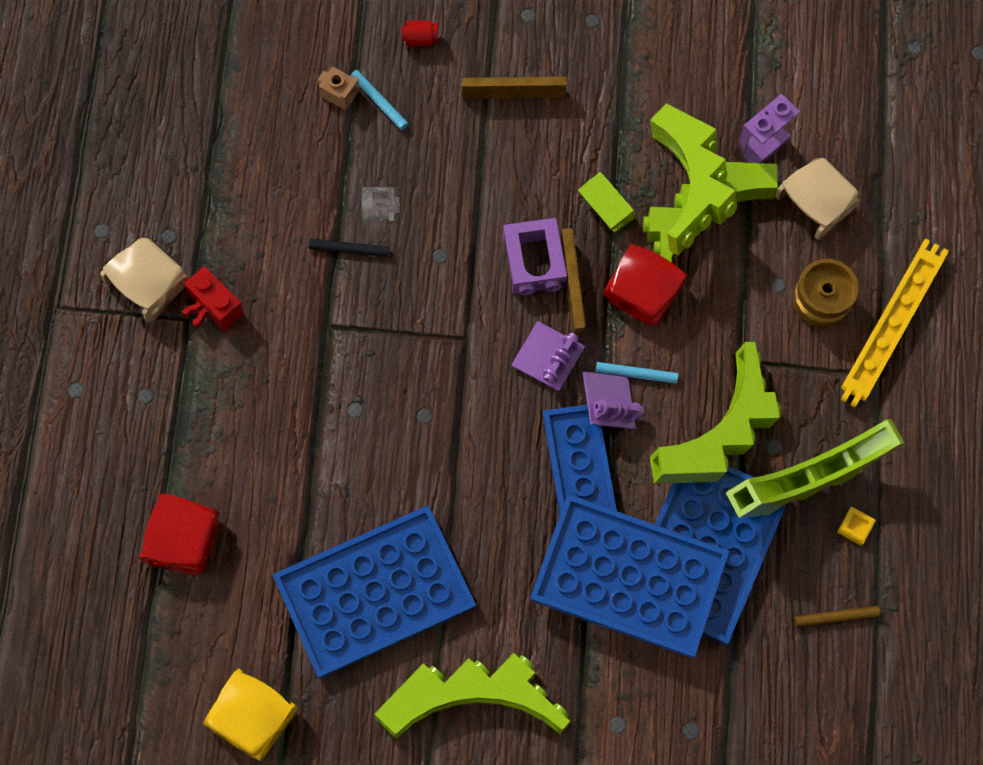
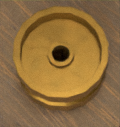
M819 259L810 263L802 272L793 293L794 308L799 317L810 325L832 327L839 324L849 314L851 307L856 301L859 291L858 280L852 269L843 262L834 259Z

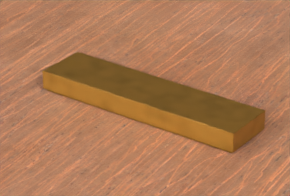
M566 77L462 78V99L565 98L567 79Z
M566 228L562 229L560 241L567 274L566 287L572 333L579 338H583L586 326L573 230Z

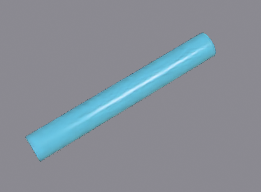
M358 70L352 72L351 77L359 78V87L400 130H404L408 126V122Z
M597 362L596 373L674 384H677L678 373L601 362Z

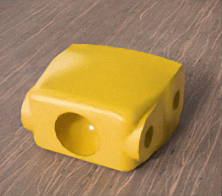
M238 668L223 687L217 701L207 714L203 725L247 755L261 761L294 717L297 706L292 702L288 704L271 687L254 677L244 674Z

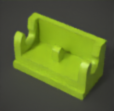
M601 172L578 189L579 194L583 196L614 233L635 219L634 210Z

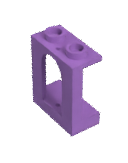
M780 94L743 126L734 154L743 163L765 162L790 140L791 136L783 127L794 119L800 111L786 97Z
M556 218L503 225L502 237L503 243L506 245L513 283L512 294L530 295L540 290L554 292L566 286L567 274ZM546 240L551 264L549 272L540 277L530 275L524 267L520 243Z

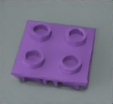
M537 321L511 366L560 391L585 346L577 342L579 339L577 335L569 333L568 336H565Z
M583 372L590 425L636 429L635 420L643 416L644 408L639 403H632L628 377Z

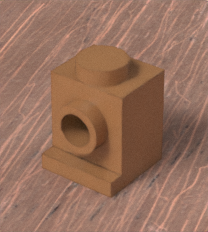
M333 66L329 72L323 71L317 82L320 97L344 110L348 109L360 91L359 78L351 77Z

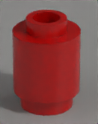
M431 20L406 21V26H401L402 42H407V47H431L432 44H438V23H431Z

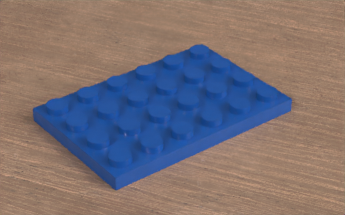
M728 466L727 472L717 482L673 483L654 524L729 551L702 634L725 646L730 641L786 507L784 505L769 515L739 518L726 492L748 478L755 477Z
M567 494L530 601L694 659L729 551Z
M429 505L272 574L318 679H322L476 608L473 597Z

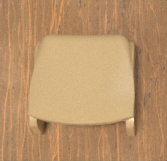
M815 158L806 166L797 170L778 187L775 194L777 200H781L788 194L792 201L808 217L821 225L814 236L817 240L822 239L834 229L860 202L857 189L825 158Z
M140 238L130 247L118 253L103 267L100 274L106 285L113 284L129 300L144 308L142 314L147 322L154 321L169 307L174 298L185 288L184 283L189 279L183 273L182 268L148 238Z

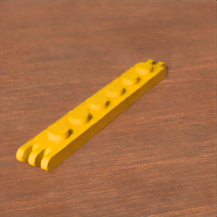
M926 238L840 388L845 391L841 401L846 402L850 394L855 396L850 404L854 408L859 400L866 401L949 250L944 248L940 256L936 255L935 253L939 248V245L936 243L931 251H928L926 248L930 240Z

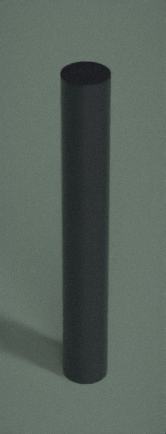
M309 239V249L389 257L390 246Z

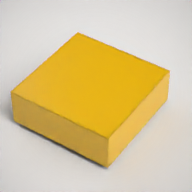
M851 506L837 533L862 546L876 520Z

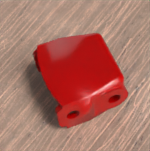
M631 244L609 280L603 295L607 297V301L643 323L650 326L658 325L680 293L688 274L682 272L676 265L661 255Z
M165 493L159 494L158 502L151 513L146 527L143 552H140L139 555L141 562L148 564V566L168 571L201 575V572L206 567L219 526L218 518L220 512L181 497Z

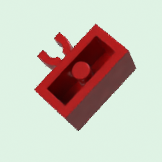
M205 266L184 283L188 297L195 304L187 306L182 310V314L187 319L191 314L198 313V317L192 321L196 329L204 323L205 318L208 316L224 332L244 315L241 302Z

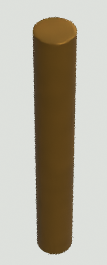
M879 606L798 615L794 616L795 627L880 617Z

